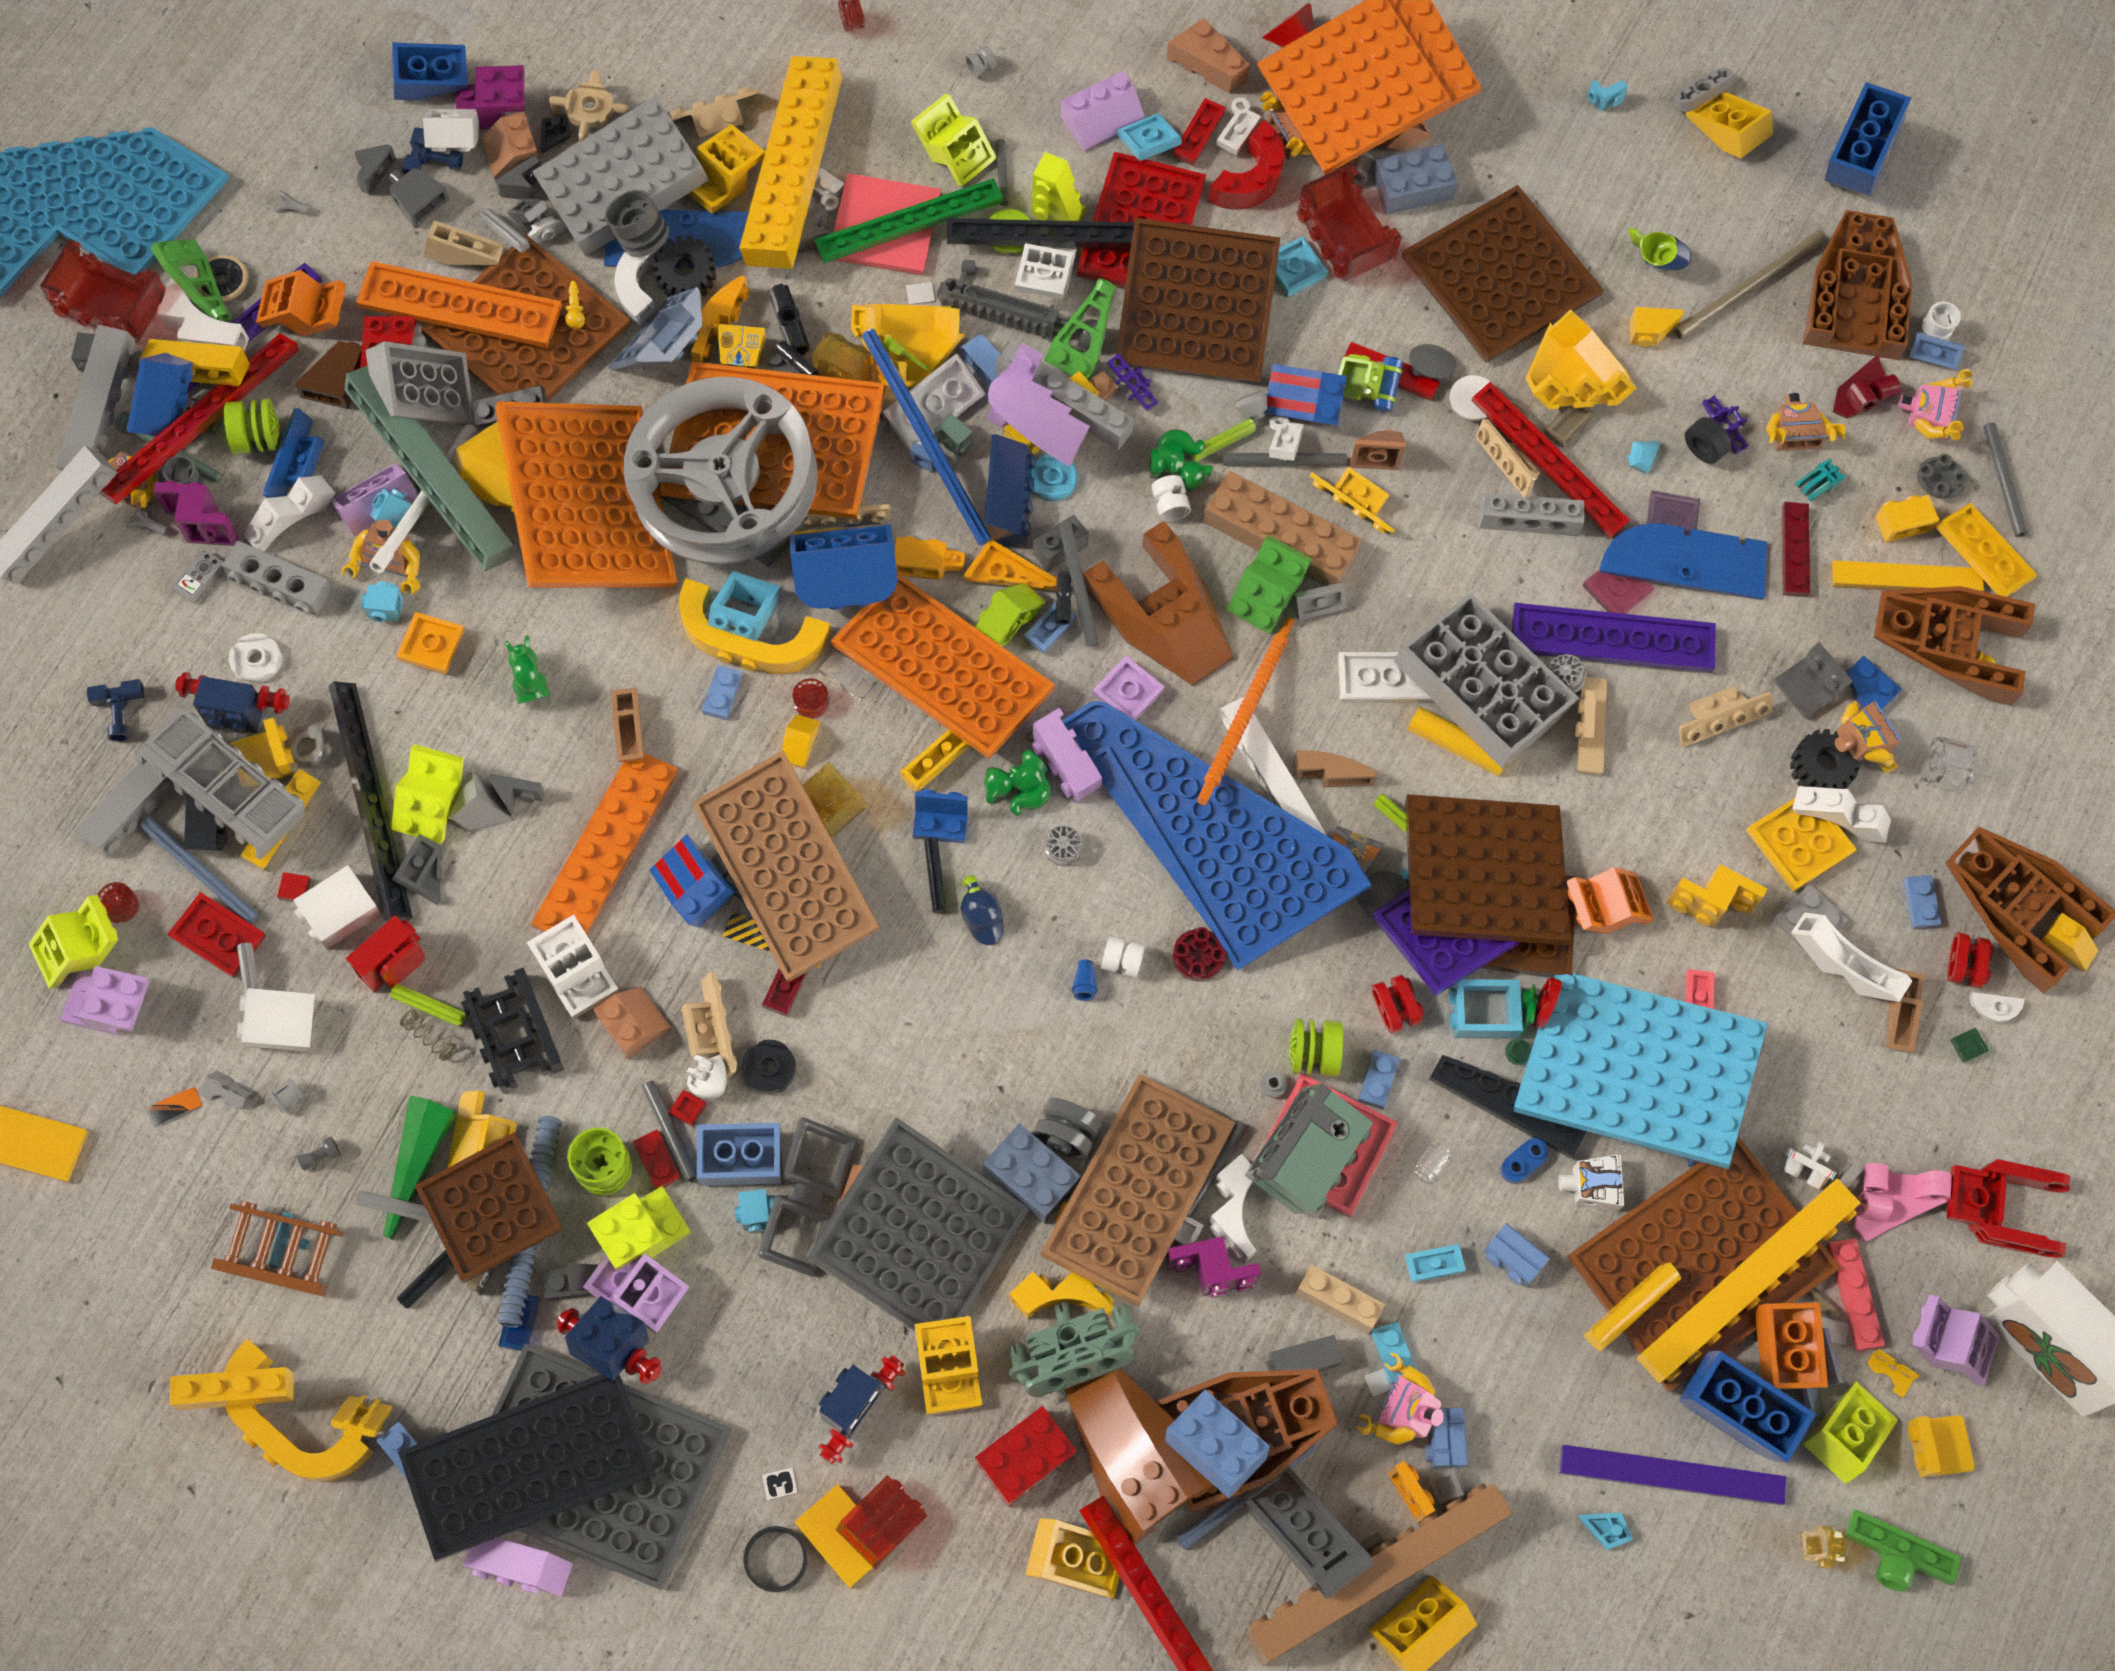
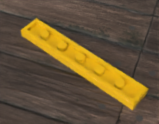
M1833 560L1831 563L1832 587L1903 590L1962 586L1984 591L1982 577L1971 567Z

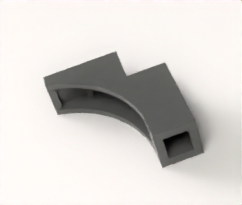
M1334 1334L1273 1351L1268 1356L1269 1360L1266 1361L1267 1371L1319 1369V1372L1340 1366L1343 1360Z

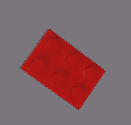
M201 892L167 934L169 938L233 979L240 971L237 946L241 943H251L254 953L266 938L264 932Z

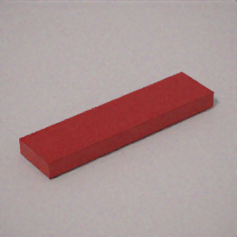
M1354 342L1350 343L1344 356L1349 357L1350 354L1364 355L1369 357L1370 361L1382 362L1383 358L1388 357ZM1403 362L1398 388L1432 401L1440 382L1424 375H1414L1411 372L1412 365Z

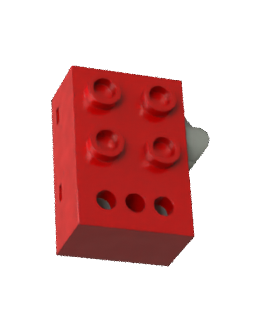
M364 316L360 368L368 366L366 350L384 341L428 347L426 338L419 331L414 316Z

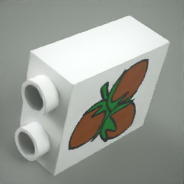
M2058 1261L2040 1271L2029 1262L2014 1275L2010 1273L1991 1289L1987 1297L1996 1306L1985 1319L1997 1331L2000 1337L2082 1417L2115 1404V1316Z

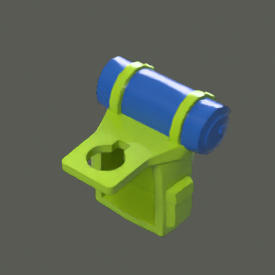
M1350 354L1349 357H1343L1338 375L1347 376L1343 398L1361 401L1362 398L1373 401V408L1383 413L1392 411L1393 405L1396 402L1395 397L1400 375H1402L1403 361L1395 356L1385 357L1382 362L1370 361V358L1364 355Z

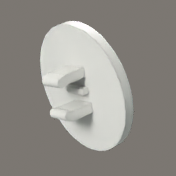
M1476 375L1465 376L1456 381L1451 388L1449 396L1453 410L1459 416L1468 420L1478 421L1488 418L1471 399L1490 381Z

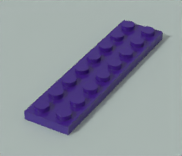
M1514 603L1512 633L1534 655L1558 657L1568 654L1574 655L1580 660L1707 673H1713L1715 670L1716 623Z

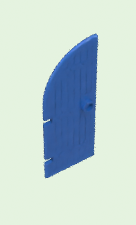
M699 210L659 211L669 227V236L666 241L671 238L672 242L677 241L676 236L680 235L682 240H686V235L692 236L693 241L696 238L700 239L702 244H706L710 252H712L716 268L730 265L743 258L739 247L749 212L716 211L711 214L709 211ZM617 238L605 244L604 266H617L622 255L625 253ZM685 260L688 261V268H694V264L690 260ZM681 261L676 264L675 268H681Z
M1661 523L1642 524L1624 531L1610 543L1603 555L1600 573L1763 600L1765 598L1767 541L1745 538V545L1739 544L1738 536L1690 529L1688 536L1684 535V527Z

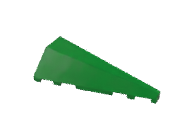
M410 1095L390 1195L391 1198L413 1203L418 1194L415 1185L426 1179L432 1168L430 1164L456 1118L453 1110L429 1099ZM387 1212L383 1236L393 1240L405 1217Z

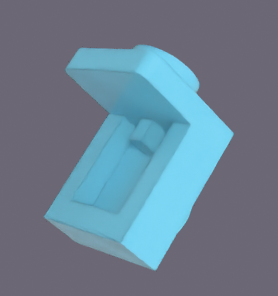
M1595 79L1591 81L1587 93L1589 101L1599 111L1611 106H1618L1623 102L1628 86L1624 80H1621L1603 89Z

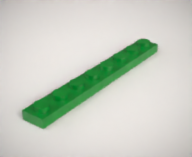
M992 178L814 239V245L822 263L825 264L947 222V218H959L1003 203V196L995 179Z

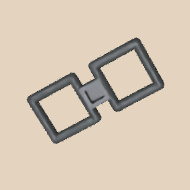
M804 1117L799 1119L782 1173V1177L795 1183L791 1199L782 1195H778L774 1199L758 1251L760 1258L811 1277L817 1275L819 1267L812 1262L808 1264L772 1251L771 1246L783 1208L820 1221L821 1225L817 1238L819 1237L832 1216L830 1213L819 1210L823 1194L833 1198L841 1196L857 1142L855 1137ZM807 1130L844 1144L833 1185L795 1172Z

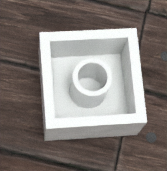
M429 109L423 117L425 147L432 148V151H446L447 148H456V151L460 152L471 151V148H474L480 139L479 119L476 109Z

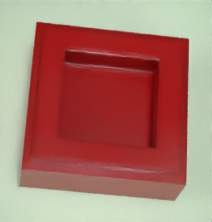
M283 872L277 898L294 902V899L309 890L310 876Z
M682 1090L670 1109L669 1114L693 1127L707 1103Z

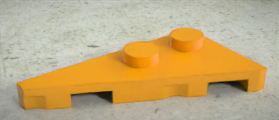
M992 539L986 543L963 575V580L967 582L1015 586L1025 582L1031 589L1056 591V578Z

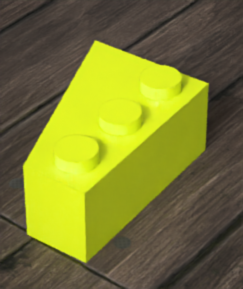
M1045 152L1033 173L1031 215L1039 220L1081 221L1086 212L1085 205H1081L1079 200L1081 194L1079 190L1074 188L1075 179L1067 160Z

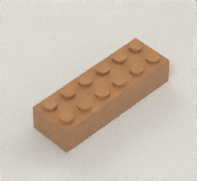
M1230 470L1205 508L1203 523L1257 551L1260 550L1265 538L1270 535L1312 558L1305 576L1324 586L1341 582L1357 555L1362 540Z

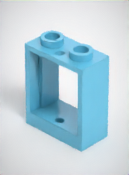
M732 571L710 606L708 625L756 641L778 606L780 586ZM732 597L759 606L760 609L753 616L725 605L729 598Z
M1463 979L1453 985L1452 988H1449L1448 1000L1449 1004H1453V1013L1450 1014V1029H1454L1455 1038H1519L1523 1032L1520 980ZM1464 991H1505L1507 1024H1465Z

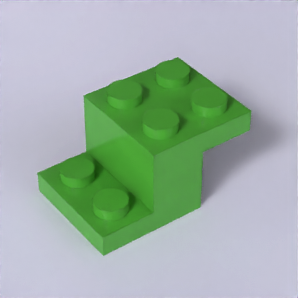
M1268 535L1256 559L1245 569L1226 610L1271 634L1283 610L1292 602L1312 558Z

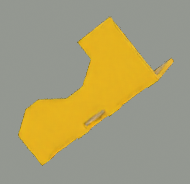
M1880 1349L1873 1352L1867 1362L1871 1371L1876 1374H1885L1891 1378L1895 1386L1892 1392L1901 1398H1904L1912 1382L1920 1376L1905 1365L1897 1364L1896 1359ZM1889 1365L1894 1366L1896 1368V1371L1889 1367Z

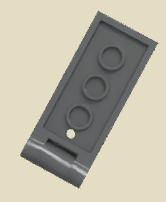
M1289 1466L1270 1482L1252 1489L1242 1497L1245 1509L1315 1589L1319 1590L1324 1598H1331L1374 1565L1367 1551L1359 1545Z

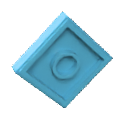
M1159 113L1117 130L1118 137L1139 161L1182 144L1180 135Z
M1304 236L1279 248L1275 280L1287 297L1328 277L1329 271Z

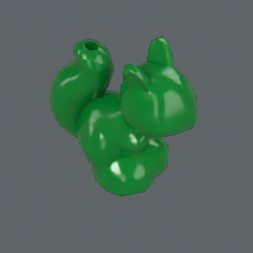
M1171 429L1166 431L1158 440L1157 448L1150 449V478H1158L1165 471L1169 472L1170 475L1182 477L1185 490L1188 492L1200 487L1205 482V479L1211 476L1213 467L1212 465H1202L1194 461L1186 462L1183 453L1189 455L1202 453L1205 448L1204 442L1199 439L1195 443L1190 434L1184 430Z
M525 636L524 644H518L514 647L508 640L505 641V645L510 652L508 662L513 672L514 680L512 686L517 695V703L522 704L550 696L545 675L538 671L536 665L537 656L530 647L529 636Z
M1028 749L1022 754V764L1020 766L1012 767L1009 773L997 767H989L984 779V787L987 790V803H993L997 797L1007 795L1012 788L1022 791L1021 794L1016 795L1010 802V811L1016 816L1022 814V808L1035 810L1042 807L1051 795V785L1045 776L1048 768L1039 757Z

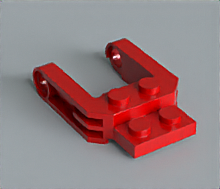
M1996 1159L1979 1170L1960 1165L1951 1166L1950 1200H1948L1946 1219L1967 1223L1968 1228L1977 1240L1983 1244L2049 1258H2063L2066 1256L2065 1242L2047 1239L2048 1236L2002 1227L2001 1225L2004 1221L2006 1182L2050 1192L2064 1193L2070 1191V1175Z

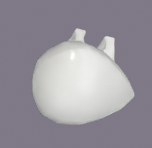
M695 1055L693 1059L698 1061V1066L694 1069L689 1067L687 1070L690 1073L687 1081L688 1088L694 1095L703 1099L719 1098L724 1093L727 1084L726 1068L722 1057L718 1055L707 1060Z

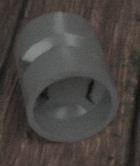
M176 455L164 463L162 472L166 481H175L179 484L197 482L204 485V480L196 465L188 456Z

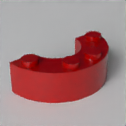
M1263 120L1250 136L1248 153L1255 159L1257 165L1243 173H1232L1223 170L1210 187L1209 203L1231 210L1248 209L1265 202L1276 191L1282 176L1285 150L1279 134L1268 122Z

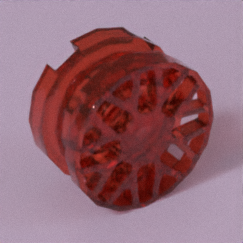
M838 0L839 13L845 32H852L854 28L864 29L865 25H862V23H865L860 1Z
M808 678L801 680L794 687L792 693L793 705L800 716L815 719L825 714L829 706L827 687L823 682Z
M109 883L103 886L97 894L102 899L100 901L105 906L107 916L112 923H126L133 919L138 912L139 900L132 889L124 883Z

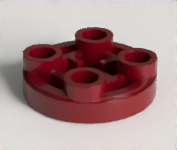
M1199 927L1183 933L1175 942L1172 953L1173 963L1177 971L1183 977L1197 982L1214 978L1223 968L1226 952L1217 936L1205 927Z

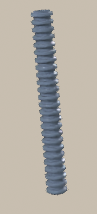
M542 1116L538 1118L540 1125L536 1126L538 1133L534 1136L536 1141L533 1142V1147L535 1149L531 1151L533 1158H530V1162L545 1192H548L549 1186L547 1184L551 1182L549 1176L553 1172L550 1168L554 1166L552 1160L555 1159L556 1154L554 1151L557 1150L555 1143L559 1142L557 1135L561 1132L559 1127L562 1126V1121L553 1116ZM537 1244L509 1259L511 1266H508L507 1270L510 1273L506 1275L508 1283L504 1284L506 1291L502 1293L504 1300H501L500 1303L503 1307L499 1309L501 1317L497 1318V1322L500 1325L512 1328L522 1326L520 1318L524 1317L522 1309L526 1307L524 1301L527 1300L528 1296L525 1293L529 1291L527 1284L531 1282L529 1276L532 1275L533 1271L530 1268L534 1266L532 1259L536 1257L534 1250H537Z

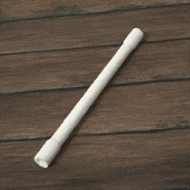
M465 425L455 439L454 445L445 456L448 461L453 462L457 447L478 434V430L473 425ZM423 491L420 492L388 540L380 547L369 563L373 571L382 573L395 551L430 502Z

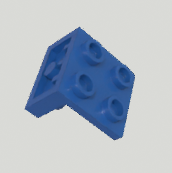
M924 789L921 792L916 791L913 839L937 838L941 842L965 844L968 797L963 796L959 792L941 794L931 789Z

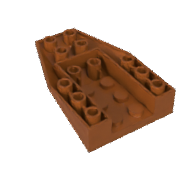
M1851 210L1845 211L1815 269L1802 344L1869 356L1878 355L1881 358L1899 360L1908 342L1912 280L1893 217Z

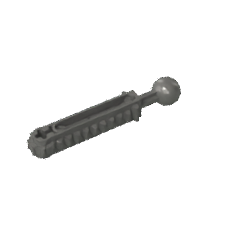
M948 278L944 282L941 281L939 289H937V298L942 306H951V308L960 309V312L1013 326L1014 328L1023 329L1034 334H1040L1043 339L1045 337L1053 338L1055 331L1060 332L1068 322V320L1058 318L1059 310L1054 309V305L1047 307L1044 304L1040 305L978 285L962 282L956 278ZM1095 319L1083 321L1093 327H1096L1098 323ZM1082 328L1077 329L1072 336L1076 337L1081 347L1089 350L1091 334ZM1105 331L1103 343H1104V341H1105V339H1106V331Z

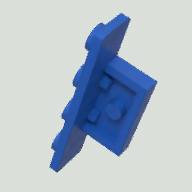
M299 408L293 409L263 491V495L266 498L286 496L290 485H294L298 478L313 476L325 441L319 436H308L313 420Z

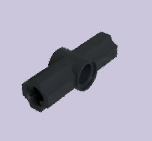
M782 283L774 285L773 288L768 290V294L779 323V330L783 334L785 342L801 356H804L810 351V345L789 286ZM792 319L793 321L787 322L785 320Z

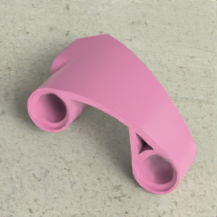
M1865 1164L1863 1191L1857 1197L1860 1204L1855 1208L1857 1212L1854 1219L1855 1231L1864 1242H1867L1925 1211L1948 1202L1951 1196L1952 1174L1935 1170L1918 1175L1889 1172V1167L1884 1164Z

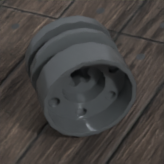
M631 190L617 196L605 211V220L609 228L616 236L624 252L632 257H642L653 253L665 243L669 236V227L650 194L644 190Z

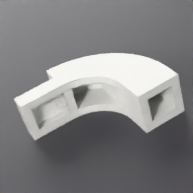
M659 249L642 257H632L624 253L616 268V292L625 313L638 327L657 311L653 300L640 289V281L644 273L653 265V262H656L654 256L655 253L660 254Z

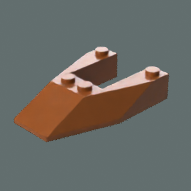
M1162 521L1144 533L1142 547L1170 582L1137 603L1104 560L1085 571L1083 577L1088 595L1128 644L1193 686L1232 660L1233 655L1207 585L1179 538L1167 523Z
M1962 586L1882 591L1873 638L1987 700L2013 705L2023 694L2026 671L1977 660L1976 652L1980 629L2022 638L2032 627L2035 603Z
M1978 827L1945 862L1990 933L2022 976L2043 994L2050 990L2071 968L2070 965L2030 932L2045 913L2052 907L2059 914H2065L2084 926L2092 940L2103 932L2115 918V910L2057 861L1981 827Z
M1319 1369L1229 1372L1155 1401L1176 1420L1206 1390L1270 1446L1267 1459L1230 1498L1214 1486L1202 1496L1191 1498L1187 1501L1190 1512H1199L1270 1482L1339 1424Z

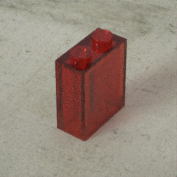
M887 1475L839 1522L835 1530L877 1570L922 1525L928 1515L918 1500H912L905 1493L903 1485L898 1480L891 1479Z

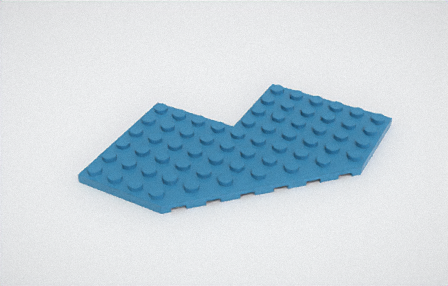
M153 127L142 128L143 131L129 133L128 131L108 133L107 137L94 138V136L74 138V142L60 143L59 141L40 143L39 147L33 148L20 146L4 149L5 152H0V299L59 235L136 283L157 260L150 249L154 242L174 241L230 180L227 173Z

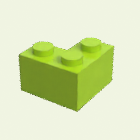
M1025 582L1015 586L1011 585L1005 589H998L991 597L992 603L978 616L979 622L975 628L1000 646H1005L1009 644L1021 625L1034 621L1046 601Z

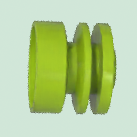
M270 398L262 399L261 404L258 400H252L251 412L248 411L244 401L225 403V430L233 455L252 453L253 442L256 443L259 452H265L267 446L270 451H277L279 449L280 424L274 404Z
M1295 1018L1289 1038V1059L1292 1074H1300L1302 1063H1304L1305 1074L1310 1075L1313 1064L1317 1063L1320 1076L1338 1077L1343 1052L1342 1021L1323 1020L1320 1031H1316L1314 1019L1308 1020L1307 1028L1304 1030L1303 1018Z
M599 1127L584 1130L574 1138L569 1146L567 1155L569 1168L581 1187L590 1194L596 1196L615 1194L624 1188L631 1178L633 1168L631 1157L622 1140L613 1131Z

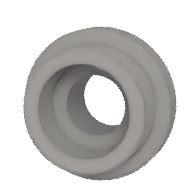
M1277 1071L1265 1073L1260 1080L1261 1091L1271 1098L1280 1097L1287 1088L1286 1078ZM1276 1080L1278 1087H1271L1269 1081Z

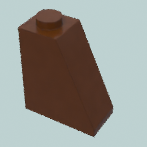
M338 341L296 382L295 386L300 398L348 409L352 399L344 390L346 374L360 369L362 346L351 341L348 343Z

